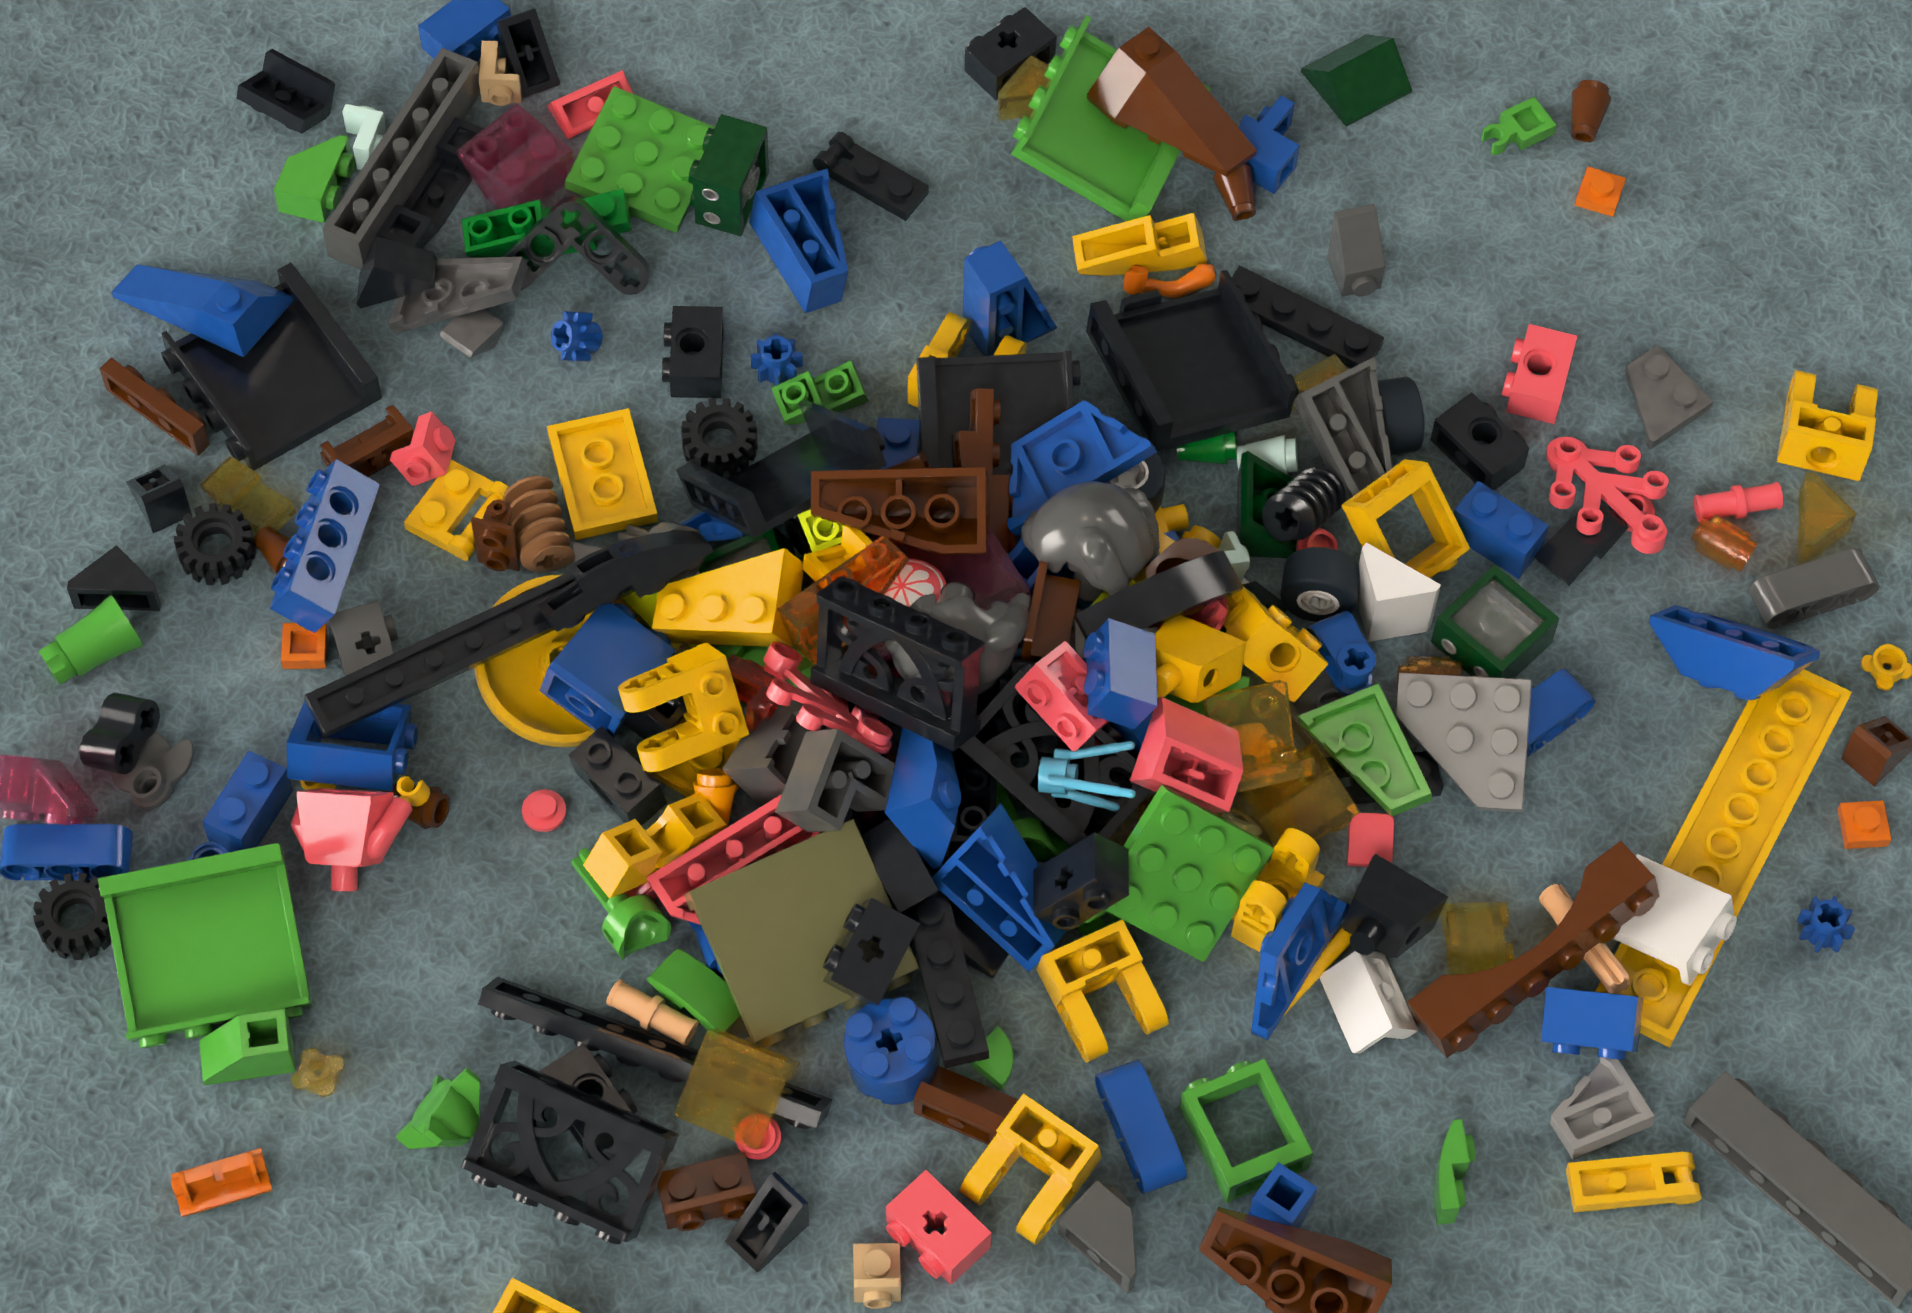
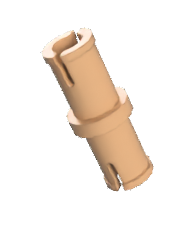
M621 979L614 984L606 1000L608 1006L614 1007L640 1021L639 1025L641 1028L647 1031L653 1028L684 1046L689 1044L699 1025L698 1020L691 1019L667 1006L664 998L658 995L651 997L626 984Z

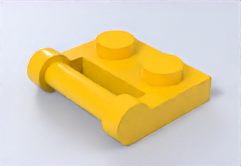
M450 460L447 473L437 477L404 521L405 530L467 561L475 551L471 521L460 535H452V532L480 495L487 499L474 517L483 519L487 506L494 500H502L509 486L500 481L493 482L467 467Z

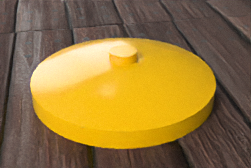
M548 575L528 580L508 591L494 606L561 575ZM619 599L612 603L613 605L616 602L621 603L632 611V609L622 599ZM593 612L587 614L582 622L572 628H563L558 632L553 630L474 667L481 696L493 715L509 730L529 741L552 747L579 746L595 732L539 691L550 664Z

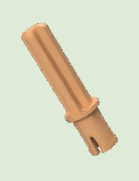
M1553 884L1547 887L1539 897L1540 904L1549 912L1557 926L1574 902L1562 884ZM1598 943L1585 953L1583 959L1609 993L1618 994L1629 987V974L1605 943Z

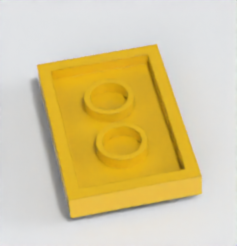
M629 408L547 426L548 438L575 540L625 530L627 525L638 527L658 522L656 506Z

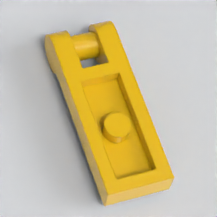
M1691 1152L1570 1162L1565 1169L1574 1213L1667 1203L1678 1205L1690 1204L1702 1199L1699 1184L1693 1181L1692 1171L1695 1169V1163ZM1663 1173L1673 1174L1675 1183L1665 1184Z

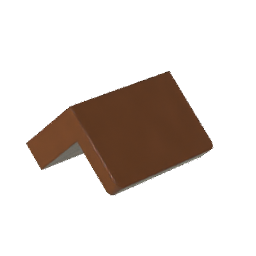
M1039 561L1028 617V628L1025 632L1021 655L1022 660L1038 662L1064 641L1069 644L1081 583L1080 580L1046 574L1048 562Z
M938 1066V1070L930 1082L931 1085L921 1082L914 1096V1114L989 1145L997 1134L996 1130L1018 1100Z

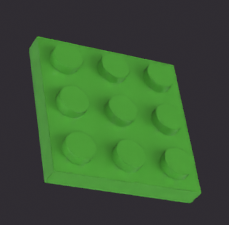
M613 86L565 180V189L584 197H590L623 188L628 198L631 216L678 233L691 207L690 198L693 184L688 182L690 168L695 159L700 160L704 153L703 142L709 128L714 129L715 127Z
M1161 784L1123 846L1128 849L1129 896L1110 906L1105 911L1205 962L1239 908L1241 898L1250 884L1257 879L1272 855L1274 847L1265 840Z

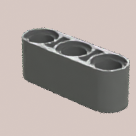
M1852 548L1763 576L1750 586L1749 594L1768 629L1779 628V623L1782 626L1817 616V611L1823 614L1857 603L1855 599H1858L1860 602L1867 600L1879 590L1880 585L1862 551L1859 548Z

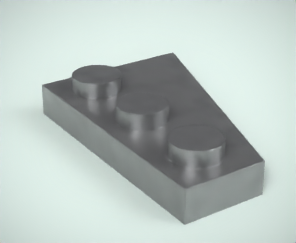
M523 257L437 259L434 288L398 298L388 324L393 332L397 334L517 300L528 266Z

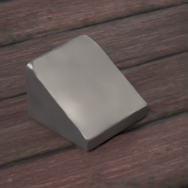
M482 309L455 317L441 330L439 336L471 358L496 346L503 328V322L487 310Z

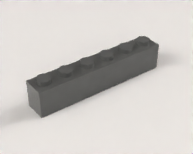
M441 48L322 228L328 257L357 269H362L377 237V232L396 204L404 206L436 159V145L455 117L463 120L479 96V69L477 61Z
M1725 1071L1692 1104L1683 1124L1891 1304L1898 1308L1912 1293V1230L1899 1219L1893 1207L1884 1201H1877L1864 1190L1862 1183L1853 1173L1848 1170H1841L1830 1161L1818 1143L1811 1139H1805L1796 1132L1784 1114L1776 1109L1768 1108L1756 1097L1753 1089L1745 1081L1739 1078L1734 1079Z

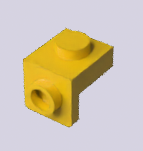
M843 525L841 544L804 554L802 569L822 589L839 577L853 579L858 583L863 582L871 573L872 560L875 556L874 544L861 530Z

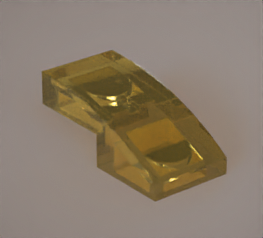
M230 456L200 484L202 489L220 506L223 507V504L230 505L233 513L236 509L241 511L244 519H248L251 529L256 533L266 526H271L278 531L297 512L292 501L264 485L257 472Z

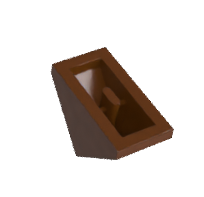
M1883 716L1857 726L1841 759L1875 787L1912 751V738L1890 719Z

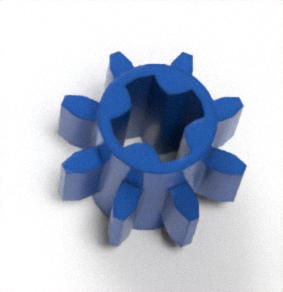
M564 311L563 320H559L553 325L551 342L557 351H562L561 360L589 362L591 360L590 353L600 349L603 338L602 330L596 322H591L592 313Z
M774 333L772 337L764 341L757 340V353L750 356L751 368L758 369V381L760 383L767 380L775 383V386L797 376L796 368L803 366V357L801 352H795L794 338L787 340Z
M1816 896L1813 897L1809 910L1802 909L1797 918V922L1805 925L1799 939H1808L1815 946L1816 953L1821 948L1831 947L1836 953L1839 952L1843 939L1850 940L1855 931V927L1846 923L1853 910L1845 909L1837 902V897L1835 896L1831 900L1820 901Z

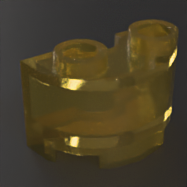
M1489 900L1445 903L1440 916L1442 931L1446 940L1448 975L1488 970L1515 959L1513 943L1505 942L1504 928H1508L1509 912L1506 902Z

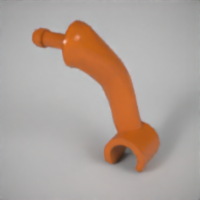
M1199 264L1192 271L1175 281H1161L1148 278L1149 270L1147 268L1134 265L1124 275L1123 288L1128 294L1132 295L1158 290L1162 297L1176 299L1211 286L1216 279L1215 268L1212 264Z

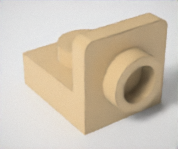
M482 41L479 69L481 101L490 102L497 106L522 103L520 76L518 74H507V58L500 57L498 41Z
M900 1243L853 1244L854 1302H863L865 1307L871 1309L887 1308L891 1306L892 1302H901Z

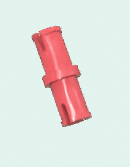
M1779 482L1748 488L1734 485L1730 487V491L1694 495L1693 506L1698 522L1733 515L1736 519L1745 518L1747 513L1782 509L1783 493Z

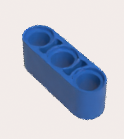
M1565 668L1557 671L1532 689L1527 757L1545 745L1542 741L1550 742L1575 724L1577 721L1574 718L1582 719L1596 702L1594 697Z
M13 824L7 826L3 832L0 874L10 880H21V876H25L24 880H54L55 878L56 880H65L63 875L71 873L73 879L78 880L79 873H84L88 875L89 880H92L94 876L102 878L127 873L130 870L133 832L125 826L116 824Z
M1135 1060L1095 1074L1097 1092L1100 1099H1106L1102 1104L1117 1139L1122 1138L1123 1140L1119 1144L1134 1180L1138 1178L1140 1180L1136 1182L1139 1191L1145 1194L1185 1180L1187 1172L1184 1160L1142 1063L1139 1060Z

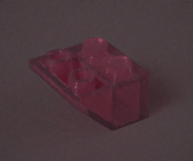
M517 103L457 150L458 157L486 199L498 209L539 199L541 203H544L565 186V180L574 164L573 150Z
M0 754V818L39 821V815L42 813L45 814L44 823L62 825L83 824V817L97 818L98 808L60 760Z

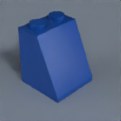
M618 602L614 605L609 603L598 606L550 664L539 690L594 731L602 726L613 738L630 714V712L624 710L618 691L619 685L632 677L668 663L667 658L672 657L676 652V649L670 646L672 643L665 634L656 632L652 628L650 630L645 628L635 620L636 616L629 608Z

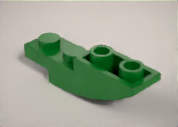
M623 188L582 198L619 234L632 231L628 198ZM539 199L461 219L467 257H501L553 206L544 208ZM566 209L564 210L565 217L563 221L567 224L571 221L576 222L582 228L579 238L584 239L588 230L595 225L590 223L588 229H586L579 222L580 211L576 209L571 213ZM540 234L531 240L532 247L538 253L547 254L555 248L554 241L548 235ZM606 236L594 237L590 241L591 249H597L596 240L605 238ZM571 245L563 254L578 253V251ZM521 249L520 251L524 253L523 259H527L528 257L526 256L524 250Z

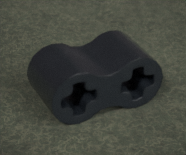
M118 692L108 695L102 704L97 723L92 729L87 731L80 743L79 753L82 763L87 767L113 773H130L138 762L143 743L148 737L153 735L158 727L160 710L157 703L151 699Z

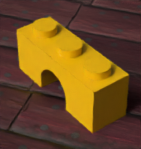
M698 792L669 804L661 817L646 830L642 828L636 819H633L602 832L583 866L610 899L647 883V876L721 832L727 824L706 798Z

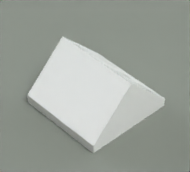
M1366 542L1361 550L1359 560L1360 587L1357 605L1368 642L1427 632L1432 624L1441 584Z

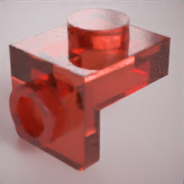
M731 654L727 662L738 698L748 704L746 707L747 728L754 731L762 719L769 721L778 707V704L770 700L766 695L772 680L777 677L764 671L758 663L752 660H743Z

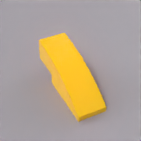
M1194 213L1154 223L1151 215L1072 236L1077 271L1083 275H1124L1134 265L1143 266L1149 272L1179 270L1208 263L1202 228Z

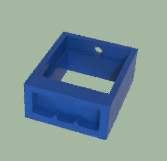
M304 701L286 742L287 779L392 792L398 775H405L407 771L408 749L414 750L417 744L418 724L412 723L411 705L396 704L327 736L330 738L389 745L387 751L321 743L323 735Z

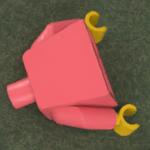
M409 776L401 777L397 781V791L401 795L399 798H394L393 792L335 789V784L301 780V786L305 790L297 791V807L291 820V828L304 850L305 859L309 864L331 865L332 891H357L358 867L380 864L383 861L384 856L412 812V806L418 807L427 802L430 796V789L423 780H420L412 791L414 782Z

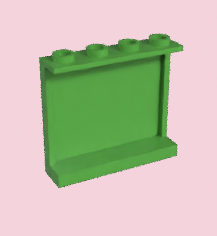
M1086 15L1078 28L1070 25L1063 36L1059 46L1065 50L1061 58L1055 55L1043 75L1049 79L1046 87L1039 85L1028 104L1030 108L1034 109L1030 118L1024 115L1012 135L1018 141L1011 155L1124 221H1130L1147 216L1151 211L1181 150L1164 142L1158 145L1148 140V134L1131 126L1125 129L1114 124L1087 99V93L1117 50L1085 31L1091 20V17ZM1203 84L1210 92L1211 88Z
M280 843L97 878L100 895L105 902L128 1028L126 1038L131 1043L139 1041L140 1049L167 1044L166 1035L181 1032L185 1033L186 1039L207 1036L213 1032L212 1026L225 1024L238 1015L285 1008L288 1019L303 1016L302 1008L312 1006L284 854Z

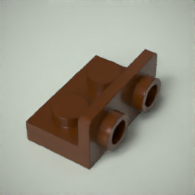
M745 1152L662 1171L657 1184L667 1229L678 1227L679 1231L698 1229L705 1224L706 1220L722 1216L725 1220L740 1219L757 1194L751 1179Z

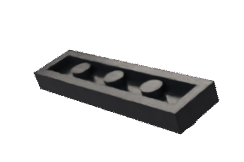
M1240 265L1232 276L1234 283L1239 284L1243 289L1245 302L1252 314H1256L1259 317L1261 324L1349 368H1353L1375 357L1383 345V336Z

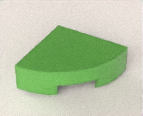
M997 1026L986 1037L989 1059L968 1064L1002 1091L1011 1077L1013 1050L1007 1035Z

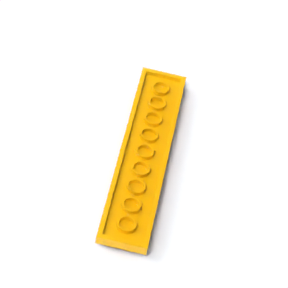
M1804 669L1779 688L1761 695L1759 699L1748 700L1662 865L1731 895L1734 916L1737 918L1834 730L1852 691ZM1721 940L1714 950V957L1709 969L1704 974L1699 973L1690 986L1681 982L1680 971L1676 967L1620 943L1614 956L1629 974L1630 985L1627 989L1619 992L1618 995L1643 998L1640 1024L1641 1034L1669 1048L1671 1047L1725 942L1724 940ZM1600 981L1595 992L1609 993Z

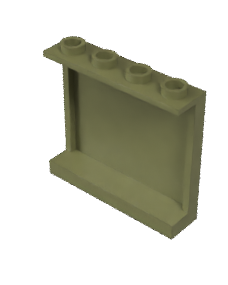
M854 819L843 823L840 831L822 832L683 894L690 911L695 910L750 1035L746 1037L749 1044L761 1040L763 1047L770 1046L789 1037L786 1028L802 1022L804 1028L807 1029L829 1019L830 1017L826 1010L843 1003L845 1010H849L863 1004V1002L823 982L828 971L822 968L833 945H842L849 931L843 928V925L855 903L862 906L865 900L873 898L893 909ZM870 940L858 945V948L864 951L861 960L865 961L868 958L876 957L877 953L871 950L874 941ZM908 946L886 992L911 982L908 973L919 969L910 946Z

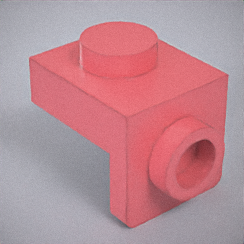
M431 411L418 416L411 444L393 451L390 461L411 485L416 486L447 473L456 439L449 427L443 425Z

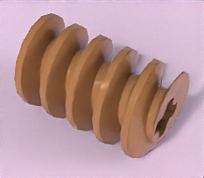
M529 476L517 481L506 490L502 499L512 509L510 524L514 526L521 564L524 568L533 572L559 570L569 565L575 558L574 550L569 547L571 543L570 537L565 533L567 529L565 521L561 519V508L556 504L558 501L556 492L551 490L554 486L553 482L543 476Z

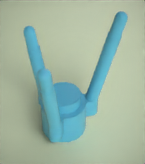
M1133 741L1079 748L1076 752L1066 749H1055L1054 758H1041L1038 773V791L1052 793V797L1067 798L1117 812L1120 809L1118 803L1076 790L1126 798H1134L1136 795L1135 791L1119 786L1078 780V764H1070V760L1132 750L1135 747V743Z

